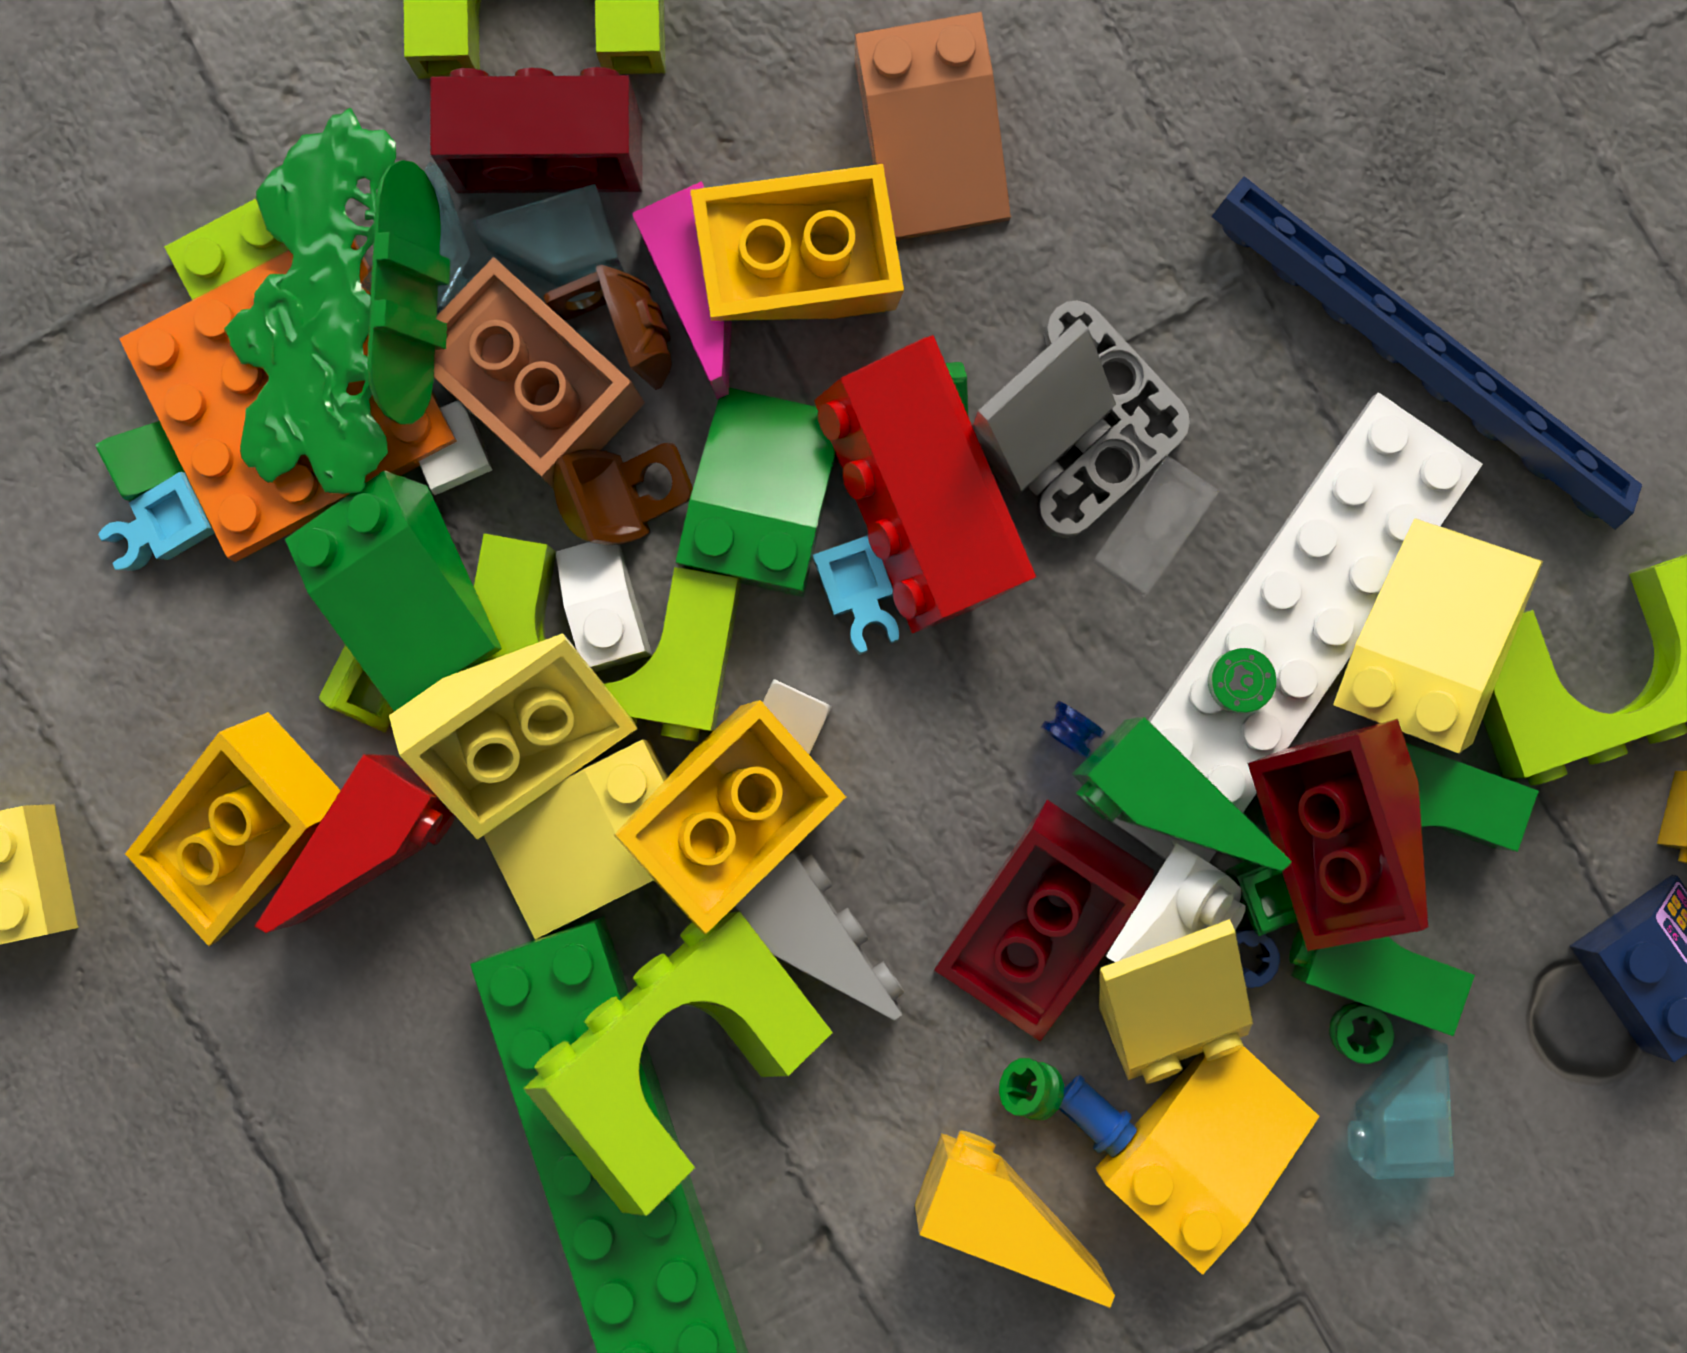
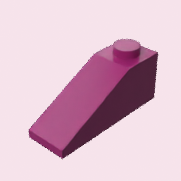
M701 181L637 210L632 215L716 398L720 399L729 394L732 320L711 321L690 195V190L705 188Z

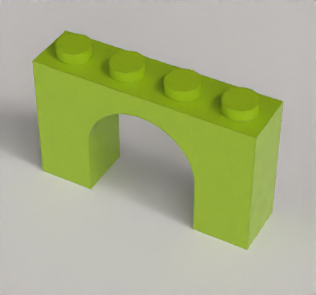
M403 0L404 57L418 79L450 76L451 71L460 68L480 70L479 8L481 0ZM595 0L596 54L600 66L616 70L619 74L665 73L664 0Z
M483 534L474 588L502 649L480 664L546 640L544 620L556 551L547 544ZM674 567L663 632L656 651L650 660L631 676L604 684L635 722V725L637 724V718L661 722L660 735L696 742L699 739L700 729L712 732L715 730L741 588L738 578Z
M1687 554L1629 574L1653 640L1654 663L1650 678L1642 692L1634 701L1616 712L1607 714L1595 711L1581 704L1568 693L1556 674L1534 611L1530 610L1523 613L1483 716V722L1503 777H1527L1530 786L1538 785L1567 775L1568 772L1565 764L1587 757L1590 765L1598 764L1626 755L1628 751L1625 743L1646 736L1649 744H1653L1687 733L1685 724L1687 722Z
M740 911L727 913L707 934H703L693 922L688 925L680 934V937L685 942L669 957L665 953L660 954L638 970L633 977L638 985L622 1000L615 996L597 1007L584 1021L589 1029L572 1045L564 1041L548 1051L534 1066L539 1075L523 1088L622 1213L647 1216L695 1169L694 1165L649 1109L640 1085L639 1063L643 1045L651 1029L665 1014L681 1005L692 1006L706 1012L723 1027L761 1077L789 1076L833 1033Z

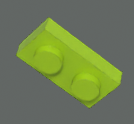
M256 198L164 246L192 300L288 251L283 242L277 241L266 230Z

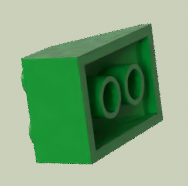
M730 387L729 394L718 399L689 500L675 563L680 568L735 577L742 584L804 597L836 456L831 440L825 437L820 428L817 407Z
M383 470L365 483L361 493H350L285 538L309 596L394 712L442 678L477 666L502 649L427 485Z
M1145 717L1124 720L1072 773L1082 784V787L1075 794L1102 820L1107 818L1110 822H1113L1115 819L1251 864L1278 871H1283L1292 862Z

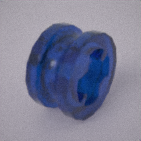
M1057 701L1053 707L1056 711L1055 718L1052 721H1044L1040 728L1065 747L1087 759L1092 753L1089 748L1090 742L1094 738L1101 739L1105 731L1077 710L1061 701Z

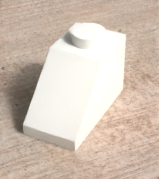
M587 542L556 551L563 603L576 650L590 668L597 672L651 656L652 652L621 546Z

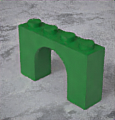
M1406 743L1419 783L1421 827L1433 826L1494 849L1518 852L1539 792L1538 790ZM1299 929L1289 954L1290 963L1295 964L1292 977L1453 1037L1475 977L1474 974L1406 950L1390 937L1307 951L1301 929Z

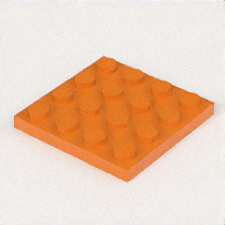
M354 238L351 248L357 250L359 246ZM289 250L119 338L226 557L235 562L300 529L349 495L324 492L306 455H301L295 467L289 472L278 476L273 482L267 483L259 476L255 467H248L240 453L246 408L257 399L259 392L268 382L269 377L263 368L254 367L251 364H241L230 346V340L224 328L242 309H250L253 306L254 293L270 274H286L293 259V254ZM363 257L360 265L361 287L371 295L372 271ZM369 334L363 343V353L368 356ZM365 381L349 383L346 392L349 395L361 393ZM433 390L424 415L413 424H397L382 413L374 401L373 395L369 399L371 415L386 436L388 454L381 460L376 470L365 476V483L383 470L401 476L419 467V461L457 442L440 409L441 406Z

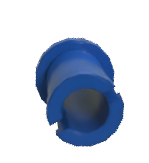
M1081 1075L1076 1076L1064 1088V1098L1058 1110L1065 1114L1095 1142L1093 1149L1097 1153L1105 1151L1111 1157L1119 1154L1137 1131V1128L1130 1122L1132 1114L1127 1110L1121 1113L1085 1082Z

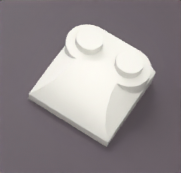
M1176 843L1106 957L1114 962H1118L1229 919L1235 930L1246 908L1245 905L1239 902L1241 888L1228 875L1200 856Z

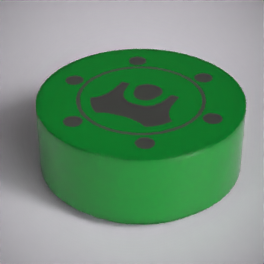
M1237 648L1225 652L1214 661L1209 670V692L1220 707L1230 712L1247 713L1256 711L1270 701L1276 689L1277 677L1271 661L1264 654L1254 649Z

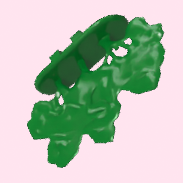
M347 108L342 114L332 115L323 133L302 135L297 143L288 150L283 164L274 168L256 190V201L266 230L277 241L283 242L293 254L292 265L286 274H270L254 293L253 306L250 309H242L224 328L230 340V346L241 364H251L254 367L263 368L269 377L268 382L259 392L257 399L245 411L240 444V453L243 461L248 467H255L259 476L267 483H271L278 476L294 468L301 455H306L324 492L339 494L361 493L365 487V476L376 470L381 460L388 454L386 436L371 415L369 399L372 395L382 413L397 424H413L424 415L432 394L435 350L446 349L447 323L437 320L438 286L449 285L450 259L440 255V207L435 189L426 172L412 161L400 160L394 163L396 160V142L384 129L373 131L362 129L352 108ZM368 179L370 181L371 193L364 194L356 187L358 180ZM353 198L369 208L365 212V220H374L371 227L357 226L346 215L345 205L348 199ZM356 235L366 236L367 241L361 248L357 250L351 248ZM373 245L371 295H369L361 287L360 265L365 253ZM369 334L368 356L363 353V343ZM365 381L361 393L349 395L346 392L349 383Z

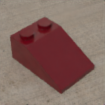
M1398 719L1289 747L1247 763L1272 842L1292 861L1282 873L1307 951L1413 933L1428 928L1419 783Z
M1046 800L945 951L934 971L1041 1042L1123 930L1148 890L1155 870L1049 800Z

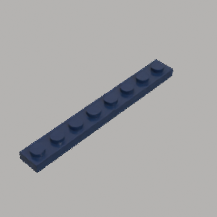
M1245 176L1211 216L1222 225L1225 234L1233 242L1243 247H1251L1272 263L1275 273L1282 280L1294 286H1301L1321 301L1324 310L1331 318L1339 323L1353 326L1371 340L1374 349L1384 359L1392 363L1402 364L1419 377L1424 388L1433 397L1443 402H1451L1468 415L1475 428L1482 435L1494 441L1500 440L1517 453L1531 473L1541 479H1550L1571 495L1577 508L1591 518L1602 519L1615 530L1634 514L1643 484Z

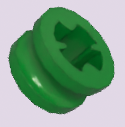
M1357 1002L1343 1005L1335 1012L1330 1021L1329 1035L1333 1046L1339 1053L1357 1063L1370 1064L1380 1061L1389 1053L1393 1045L1394 1030L1391 1021L1384 1012L1371 1006ZM1358 1017L1361 1021L1371 1024L1373 1020L1376 1027L1368 1033L1371 1044L1366 1048L1356 1042H1352L1351 1045L1348 1044L1347 1037L1355 1032L1352 1021Z
M1019 1058L1011 1062L1004 1070L999 1083V1096L1002 1105L1011 1114L1026 1117L1030 1120L1044 1121L1052 1117L1060 1108L1064 1098V1083L1059 1071L1050 1064L1038 1062L1031 1058ZM1031 1078L1036 1079V1081L1031 1083L1032 1086L1037 1087L1036 1094L1032 1100H1028L1026 1098L1032 1096V1093L1026 1091L1027 1085Z

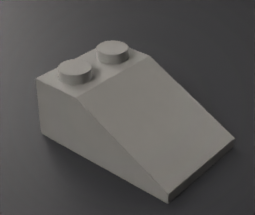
M1078 319L977 412L972 427L992 474L1015 499L1028 488L1036 496L1039 495L1064 472V469L1057 462L1075 445L1082 453H1085L1111 429L1104 418L1108 416L1116 402L1089 328Z

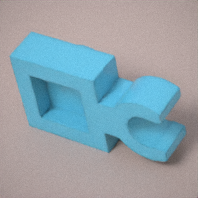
M179 472L129 502L136 520L131 523L111 522L104 526L98 535L101 541L118 542L126 537L128 541L127 553L112 564L115 570L135 571L141 569L149 562L152 553H154L156 559L170 560L215 532L186 473Z
M868 535L814 554L813 561L833 616L836 617L850 611L852 612L854 622L850 630V640L855 651L859 655L867 652L862 632L870 624L881 625L886 631L890 644L897 642L899 639L897 622L889 613L881 610L878 601L893 596V588L882 559L875 555L869 544Z

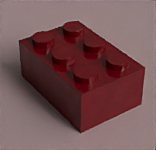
M460 68L451 71L450 76L431 77L430 155L456 193L642 192V116L629 75H619L616 70L610 68H586L580 72V76H555L553 72L542 68L519 69L515 72V76H490L483 70Z

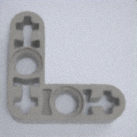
M1077 300L1065 302L1058 306L1049 317L1044 332L1047 348L1061 336L1064 330L1061 320L1066 319L1073 325L1078 319H1081L1087 324L1096 349L1101 341H1104L1110 347L1098 355L1102 366L1108 362L1115 361L1124 363L1133 373L1134 382L1132 389L1125 394H1113L1116 405L1108 416L1116 425L1056 478L1039 498L1037 515L1040 524L1052 536L1060 538L1075 537L1087 529L1182 442L1188 433L1190 425L1189 413L1183 402L1097 309L1088 303ZM1145 386L1153 395L1147 397L1143 404L1156 416L1164 411L1172 416L1173 420L1168 426L1169 432L1173 435L1171 438H1168L1163 433H1159L1153 438L1149 436L1145 428L1148 426L1150 419L1139 406L1131 416L1122 409L1132 403ZM1114 449L1126 455L1130 464V472L1126 480L1113 484L1101 479L1096 472L1095 466L1099 453L1104 450ZM1081 471L1089 487L1104 496L1106 500L1098 504L1092 493L1076 510L1077 515L1081 518L1078 523L1075 524L1070 518H1065L1059 523L1051 515L1057 507L1052 496L1058 493L1063 499L1070 498L1084 484L1074 478V475Z

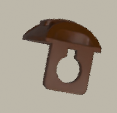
M599 265L596 267V272L551 290L543 296L546 305L563 320L573 319L607 304L630 368L655 390L663 386L672 366L671 354L667 346V342H670L671 338L668 328L663 322L661 308L652 300L651 290L646 283L620 270ZM586 292H595L594 294L585 299L572 302L568 301L576 295Z
M662 443L624 463L620 455L607 451L588 449L575 451L556 460L553 475L556 504L568 528L577 537L587 542L603 545L629 543L650 533L647 522L688 503L693 490L679 451L673 443ZM655 463L664 465L669 470L672 478V487L669 494L661 500L654 499L650 495L639 497L635 486L644 482L647 469Z

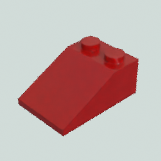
M363 754L255 927L265 933L305 922L421 851L428 842L434 846L437 845L450 828L455 815L405 761L395 755Z

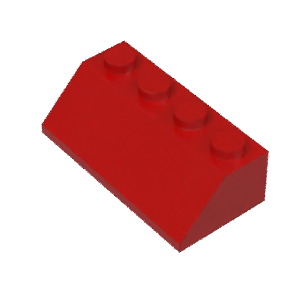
M934 335L922 338L840 378L814 400L818 410L820 428L825 437L831 440L843 469L844 485L848 493L858 504L868 528L869 544L875 555L882 559L893 587L894 603L900 614L906 618L912 634L970 612L1037 578Z

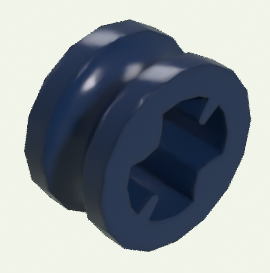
M1246 927L1235 929L1238 945L1243 943L1252 948L1259 944L1263 950V954L1256 955L1257 959L1262 960V965L1257 971L1253 972L1245 967L1242 968L1246 987H1261L1271 981L1278 971L1280 963L1279 950L1274 941L1266 934L1258 936L1254 929Z

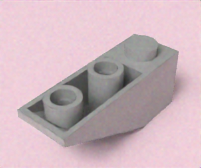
M794 849L735 907L742 913L773 955L883 1015L896 1020L902 1016L901 1007L896 999L905 993L884 961L873 967L860 947L869 938L847 907L840 913L836 912L824 894L833 885L815 857L811 854L802 860Z

